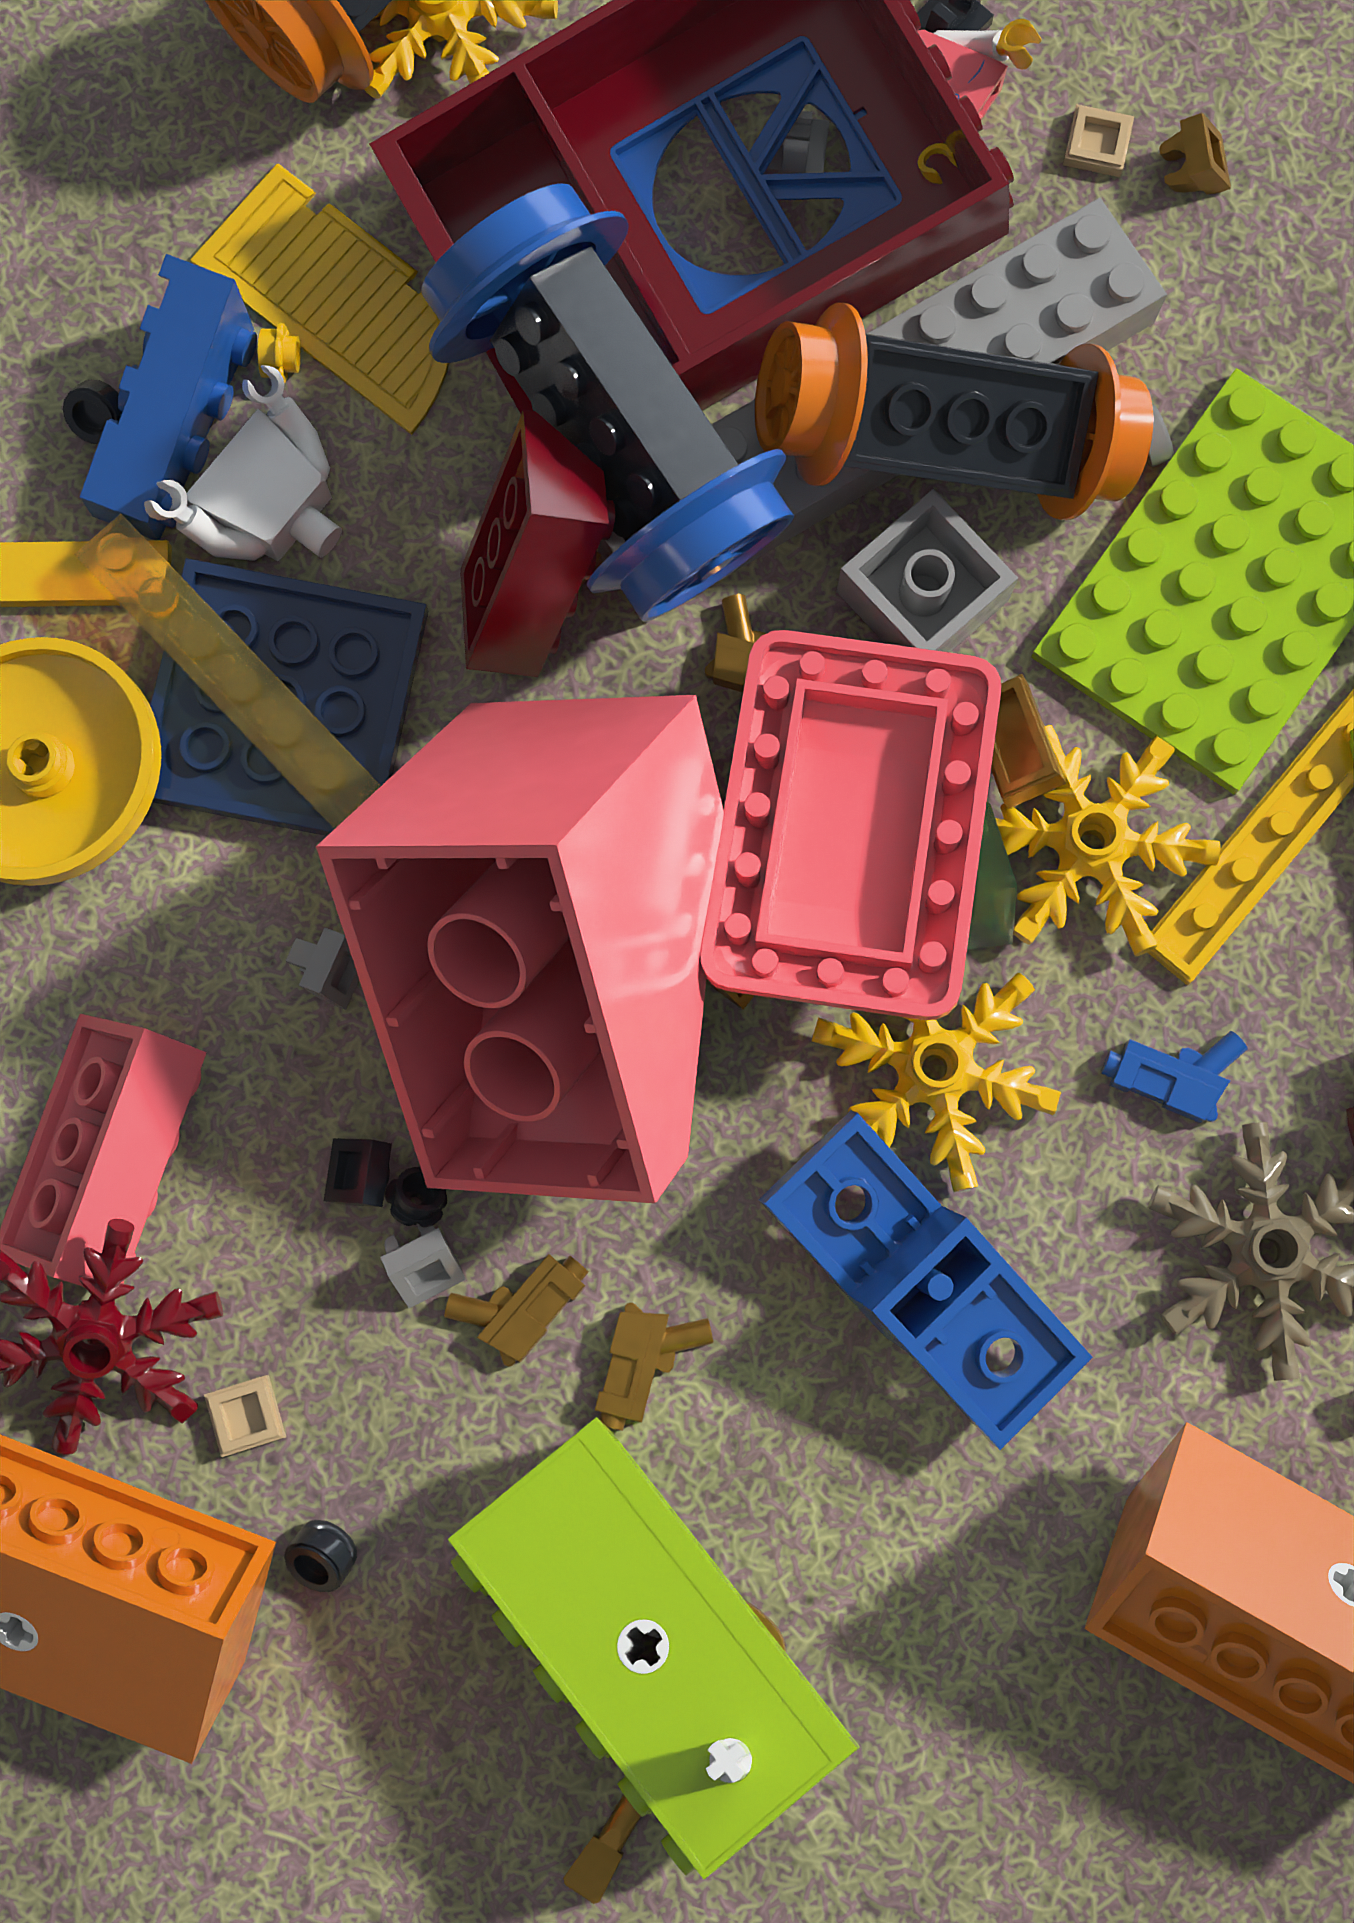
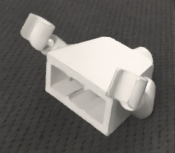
M262 365V370L270 377L272 382L270 392L265 396H260L249 380H243L242 387L245 396L251 401L267 405L269 408L267 416L257 409L187 493L178 482L173 480L157 482V486L167 491L172 498V506L169 511L163 510L152 500L145 501V510L150 517L157 520L170 518L176 520L177 530L214 557L255 561L265 554L279 561L294 542L298 540L321 558L334 548L342 533V528L320 513L332 498L326 483L330 467L315 428L292 398H284L282 396L285 385L281 373L274 367Z

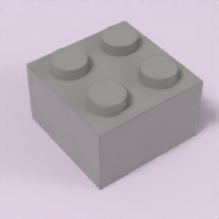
M932 489L841 568L836 592L885 644L951 652L1009 601L1018 577L947 502Z

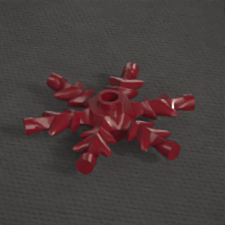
M124 1219L109 1220L102 1253L90 1247L84 1249V1258L93 1278L79 1276L80 1282L91 1295L87 1301L82 1300L78 1305H70L63 1302L62 1281L50 1291L45 1270L40 1262L34 1261L27 1274L12 1258L0 1250V1282L10 1288V1290L0 1293V1302L8 1305L30 1307L31 1309L23 1316L24 1319L48 1318L53 1327L51 1334L42 1341L25 1332H19L23 1344L0 1339V1374L3 1373L2 1384L4 1387H11L31 1366L36 1378H38L48 1361L57 1360L63 1362L66 1369L70 1371V1377L58 1381L50 1389L64 1393L52 1401L42 1413L46 1418L60 1416L51 1444L52 1449L60 1454L69 1455L77 1451L83 1421L92 1426L100 1425V1415L91 1397L105 1399V1395L94 1382V1379L100 1378L110 1371L121 1374L120 1390L122 1395L132 1385L134 1386L138 1404L143 1412H150L154 1401H156L173 1418L183 1424L198 1408V1403L173 1387V1385L185 1380V1376L172 1370L152 1368L160 1360V1357L136 1358L132 1352V1344L137 1338L144 1336L155 1343L164 1345L161 1332L183 1338L196 1337L197 1332L189 1323L223 1317L222 1303L217 1291L181 1303L183 1292L179 1288L171 1291L154 1310L147 1297L137 1315L127 1316L121 1314L118 1306H115V1299L128 1294L135 1288L121 1282L138 1270L143 1263L141 1257L126 1258L135 1227L131 1222Z

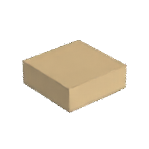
M1076 104L1063 165L1121 177L1134 116Z
M269 1375L204 1394L221 1457L286 1438Z

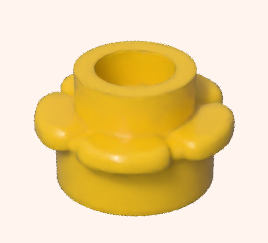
M279 323L277 329H260L258 337V368L261 378H270L264 373L261 366L274 367L281 373L285 384L288 373H299L301 345L299 336H289L286 325Z

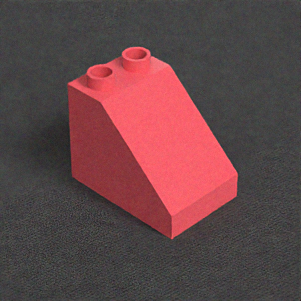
M696 695L470 703L316 846L427 1188L656 1203L688 1158L706 989V977L701 968L700 950L724 817V810Z

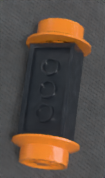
M835 303L823 312L816 325L785 321L773 332L765 349L758 374L755 394V428L761 448L765 452L780 449L785 455L795 456L800 475L810 485L824 486L830 483L844 466L1037 494L1040 504L1048 515L1059 520H1072L1084 513L1095 499L1111 502L1119 501L1126 497L1135 487L1144 470L1151 447L1153 406L1150 393L1142 380L1136 377L1119 375L1110 354L1104 348L1095 344H1081L1068 352L1059 364L867 334L858 311L852 305Z

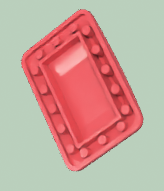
M789 630L771 631L762 635L754 643L749 655L724 806V817L700 950L701 968L709 982L715 987L729 992L919 1020H937L948 1015L953 1010L962 991L1001 697V677L993 665L985 659L971 655Z

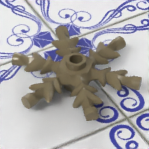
M1267 1122L1242 1125L1247 1159L1232 1156L1231 1163L1237 1173L1250 1186L1236 1189L1238 1194L1253 1203L1252 1213L1246 1220H1231L1223 1199L1215 1211L1204 1192L1197 1185L1190 1186V1201L1159 1185L1155 1188L1150 1198L1149 1209L1180 1221L1172 1229V1237L1189 1238L1206 1235L1201 1248H1207L1223 1241L1232 1252L1231 1262L1226 1269L1212 1265H1203L1211 1278H1186L1179 1280L1177 1287L1189 1295L1160 1315L1166 1326L1175 1335L1186 1329L1203 1314L1207 1328L1213 1329L1220 1319L1226 1298L1236 1310L1239 1301V1288L1246 1285L1256 1286L1262 1291L1265 1301L1253 1312L1252 1318L1266 1317L1255 1338L1254 1349L1261 1351L1271 1345L1274 1381L1300 1379L1294 1343L1309 1347L1311 1340L1306 1331L1292 1316V1314L1306 1312L1288 1298L1291 1285L1301 1280L1310 1281L1319 1303L1326 1290L1335 1306L1345 1317L1352 1315L1354 1264L1335 1267L1340 1253H1335L1322 1260H1318L1312 1255L1309 1243L1315 1233L1331 1237L1338 1236L1330 1224L1354 1223V1208H1352L1354 1205V1175L1337 1188L1334 1175L1332 1173L1326 1174L1319 1187L1315 1203L1304 1192L1302 1214L1286 1216L1279 1210L1276 1201L1286 1192L1289 1184L1275 1185L1286 1164L1287 1154L1282 1151L1270 1157ZM1263 1239L1272 1241L1277 1248V1257L1271 1264H1266L1259 1252V1244Z

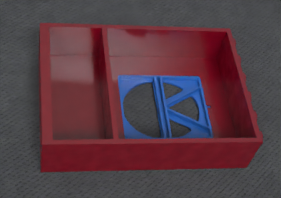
M611 0L369 143L435 262L457 240L485 218L512 201L549 185L569 184L572 186L590 214L604 211L622 213L629 225L628 233L620 248L605 265V268L701 410L708 408L758 379L760 365L767 344L773 332L781 323L790 321L816 325L823 312L835 303L852 305L862 319L1009 234V209L1014 206L1009 192V184L1014 181V176L1007 159L998 147L989 151L978 132L983 130V126L975 106L966 95L959 99L948 83V80L952 79L948 63L936 44L928 48L926 47L917 32L921 28V23L910 0ZM761 93L780 94L781 100L748 152L720 103L743 95ZM807 104L812 105L825 114L836 126L846 144L851 164L849 172L764 174ZM696 116H698L784 265L758 274H719L707 271L688 262L676 253L666 241L654 216V179L658 165L667 147L683 127ZM936 143L947 145L953 153L957 165L956 167L943 154L936 153L928 157L926 167L938 172L943 182L942 184L932 183L927 180L918 166V158L922 151ZM843 200V208L833 226L809 250H806L777 201ZM495 348L486 351L520 414H522L523 409L533 411L531 401L515 377L508 374L500 365Z

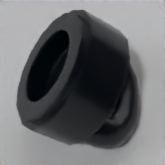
M88 379L79 383L68 393L63 402L64 418L71 431L88 443L98 444L106 421L109 419L120 421L122 412L118 408L119 393L112 386L100 380Z
M315 1519L306 1523L295 1535L285 1550L284 1559L291 1575L300 1584L318 1592H333L341 1586L355 1564L357 1548L352 1538L342 1528L329 1521Z

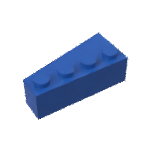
M168 254L165 255L158 274L161 278L169 281L159 309L147 305L139 328L145 332L141 362L139 365L135 364L132 367L126 365L118 387L120 389L118 408L122 412L120 421L114 419L106 421L80 494V499L92 517L152 540H160L166 526L174 528L177 521L173 518L157 520L150 517L145 510V501L152 500L163 510L169 511L172 506V498L167 491L160 489L156 483L163 480H173L184 488L190 472L198 474L202 470L210 447L206 436L214 419L221 421L227 415L234 393L233 386L230 383L238 365L242 367L248 366L257 345V333L254 332L255 329L235 279Z

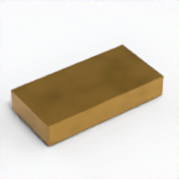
M1023 674L1001 683V697L991 771L999 793L1008 809L1066 784L1030 687Z

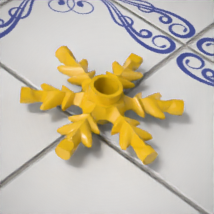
M392 0L373 19L380 16V26H383L399 14L408 19L409 27L405 30L387 34L386 38L393 43L380 47L369 54L371 61L380 64L373 70V81L364 90L373 98L379 99L388 89L398 72L405 80H410L414 69V54L426 59L423 42L429 37L438 42L447 40L441 54V60L453 56L449 72L450 80L457 81L466 74L471 84L489 73L485 67L486 65L495 64L499 60L498 56L493 52L478 46V44L486 40L485 36L467 31L472 18L483 15L496 28L498 16L512 26L524 29L526 22L523 16L557 19L558 0Z
M1047 725L1045 729L1066 784L1043 794V796L1064 803L1065 811L1062 819L1056 823L1047 824L1038 810L1033 808L1032 820L1030 821L1016 808L1008 809L1005 803L1000 807L1004 819L984 817L982 840L1002 841L996 850L998 856L1009 855L1029 845L1028 858H1031L1046 845L1056 850L1060 857L1058 869L1043 870L1035 873L1045 880V883L1029 887L1017 894V900L1031 903V905L1013 925L1011 932L1019 940L1030 945L1038 936L1049 917H1051L1058 929L1063 928L1066 921L1067 896L1079 904L1080 898L1075 882L1082 877L1091 876L1098 879L1103 885L1096 899V905L1109 901L1105 920L1106 932L1112 934L1122 925L1134 955H1143L1155 949L1158 945L1142 916H1155L1158 910L1152 903L1132 892V890L1138 889L1144 884L1123 877L1122 866L1124 861L1139 855L1149 870L1154 872L1156 858L1174 874L1184 877L1187 871L1183 861L1217 866L1220 856V841L1185 839L1191 828L1188 823L1178 824L1158 835V821L1151 824L1142 834L1134 832L1127 825L1129 810L1151 807L1140 799L1141 797L1154 794L1168 787L1169 781L1167 779L1155 777V775L1174 753L1173 746L1156 736L1146 747L1137 763L1134 762L1128 752L1123 753L1119 768L1120 784L1107 777L1111 798L1103 803L1096 804L1084 796V792L1091 780V775L1078 779L1081 764L1080 748L1074 747L1065 756L1053 726ZM1088 834L1097 836L1102 842V849L1087 847L1081 841V837Z
M1019 972L995 996H993L989 984L983 983L977 994L974 1013L972 1014L966 1006L962 1005V1027L955 1030L943 1029L937 1020H919L903 1017L914 1023L913 1033L906 1041L893 1042L887 1026L883 1022L877 1035L862 1016L853 1012L850 1014L851 1028L818 1017L811 1040L822 1045L843 1049L844 1052L836 1060L838 1066H850L871 1059L867 1073L874 1072L886 1063L896 1069L899 1079L894 1090L871 1089L880 1101L860 1103L848 1109V1112L850 1110L857 1112L889 1148L894 1139L897 1120L899 1119L907 1128L910 1126L909 1106L923 1102L932 1107L936 1115L927 1126L925 1134L939 1132L930 1154V1164L933 1166L938 1165L947 1158L953 1192L978 1187L969 1153L984 1155L985 1147L963 1126L977 1122L973 1117L958 1110V1101L963 1093L978 1091L988 1110L992 1105L994 1097L1007 1114L1017 1121L1022 1119L1021 1104L1054 1115L1061 1095V1091L1028 1083L1027 1081L1035 1073V1069L1032 1066H1023L1001 1073L1004 1060H998L991 1066L983 1069L973 1059V1050L977 1043L994 1045L1000 1043L990 1032L1014 1029L1022 1025L1023 1020L1010 1014V1012L1025 1001L1035 991V988ZM929 1057L941 1059L945 1064V1075L937 1080L928 1078L922 1069L925 1059Z

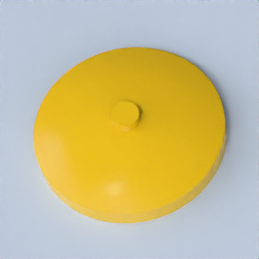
M49 637L24 638L0 644V882L25 886L63 882L78 877L108 860L122 848L141 825L151 806L159 782L161 769L160 734L155 716L144 694L135 682L112 660L102 653L74 641Z

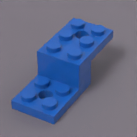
M850 1110L759 1199L763 1206L883 1336L905 1350L988 1441L999 1450L1093 1358L967 1217L943 1207L857 1112ZM848 1186H859L865 1195L864 1209L854 1219H840L835 1208L837 1195ZM1010 1338L1015 1349L1012 1362L1001 1371H990L986 1364L988 1348L998 1339Z

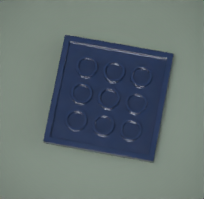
M186 558L150 705L157 722L161 742L160 776L152 802L328 836L393 775L429 612L427 604Z

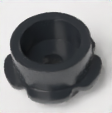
M421 1167L406 1169L399 1175L398 1179L390 1181L385 1191V1200L391 1204V1215L398 1222L406 1226L417 1225L418 1223L419 1226L426 1228L435 1225L443 1217L442 1209L446 1207L448 1201L446 1189L427 1188ZM410 1198H419L421 1200V1204L413 1203Z

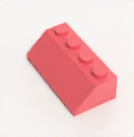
M79 1014L0 1227V1250L17 1264L30 1268L34 1261H38L43 1266L46 1275L83 1286L79 1276L93 1278L84 1258V1249L90 1247L102 1253L109 1220L124 1219L131 1222L135 1227L126 1258L136 1257L135 1250L146 1219L152 1214L157 1203V1189L167 1161L177 1148L180 1136L179 1128L189 1100L199 1087L201 1067L207 1052L146 1028Z

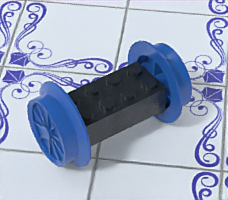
M569 184L549 185L512 201L485 218L457 240L430 269L423 281L421 293L440 320V323L430 339L429 352L437 362L453 363L495 348L500 365L508 374L515 377L531 401L533 411L540 414L604 471L606 499L612 500L615 504L613 532L622 537L625 543L594 571L587 582V587L592 593L622 590L641 620L649 621L677 608L726 577L766 547L794 519L793 513L773 485L787 457L782 450L775 449L757 455L738 465L605 268V265L620 248L628 233L629 225L624 215L617 211L590 214L572 186Z

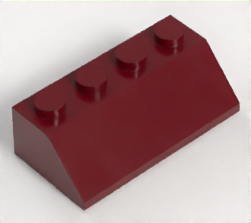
M524 409L522 411L460 569L466 669L538 677L548 654H556L559 648L561 626L565 618H572L575 614L578 603V590L583 579L589 580L594 573L597 549L601 540H608L613 532L615 504L612 500L606 499L604 471L536 411Z

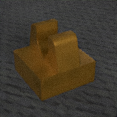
M1203 112L1180 120L1181 131L1164 141L1160 145L1159 151L1166 161L1186 158V161L1180 170L1164 176L1165 183L1173 191L1182 193L1204 191L1206 195L1231 189L1222 134Z

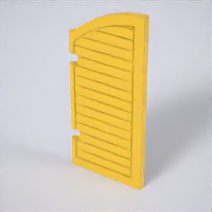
M276 164L190 259L191 263L235 279L246 306L276 329L279 323H284L289 331V336H299L301 349L412 435L435 402L449 363L437 362L429 352L430 339L440 320L422 293L418 294L407 285L410 280L416 277L418 271L330 203L316 215L306 207L308 202L316 195V192L280 164Z

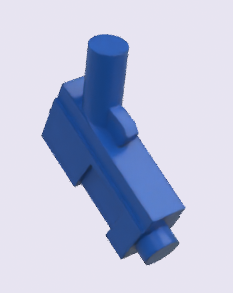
M1233 1031L1228 1032L1203 1055L1191 1048H1182L1177 1058L1129 1039L1125 1043L1121 1054L1109 1051L1101 1069V1074L1112 1078L1109 1086L1126 1093L1128 1091L1137 1093L1163 1104L1162 1108L1198 1123L1203 1121L1213 1122L1218 1117L1216 1103L1230 1083V1080L1218 1075L1246 1052L1248 1048L1244 1041Z

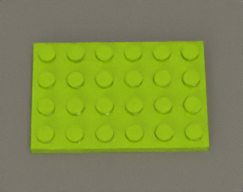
M1236 368L1035 648L1031 658L1149 738L1153 739L1158 736L1173 746L1175 750L1174 755L1233 795H1236L1354 626V445Z

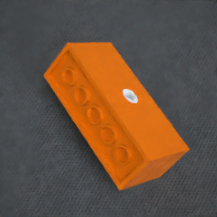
M1186 1422L1132 1490L1125 1503L1084 1629L1354 1784V1516Z
M0 1434V1688L192 1764L245 1662L276 1542Z

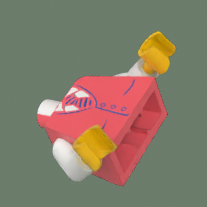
M1016 19L1006 25L1003 30H937L934 33L926 30L917 31L927 48L936 44L941 50L952 75V79L948 80L949 85L958 99L966 95L971 100L981 120L1002 90L1008 67L1002 62L1010 59L1016 68L1021 70L1027 69L1033 59L1023 46L1028 43L1039 44L1042 40L1031 22L1026 19ZM936 143L922 151L918 158V166L927 180L932 183L942 184L943 182L938 172L926 167L927 159L932 154L939 153L947 156L956 167L957 165L953 153L947 145Z

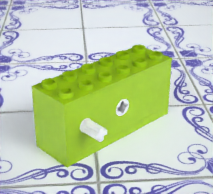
M597 1417L448 1538V1541L458 1552V1555L451 1560V1564L458 1575L474 1593L480 1590L486 1597L488 1595L491 1596L499 1607L491 1615L495 1624L515 1648L520 1645L526 1650L530 1648L541 1663L533 1669V1673L539 1683L556 1703L563 1700L566 1704L570 1702L583 1719L575 1725L577 1733L599 1760L604 1756L607 1759L612 1757L625 1775L617 1783L621 1792L642 1817L646 1814L651 1815L654 1813L669 1833L661 1840V1844L686 1876L696 1869L703 1880H705L860 1748L858 1743L617 1437ZM645 1634L656 1638L662 1637L663 1639L656 1646L657 1654L661 1657L657 1663L639 1659V1656L645 1651V1646L641 1641Z

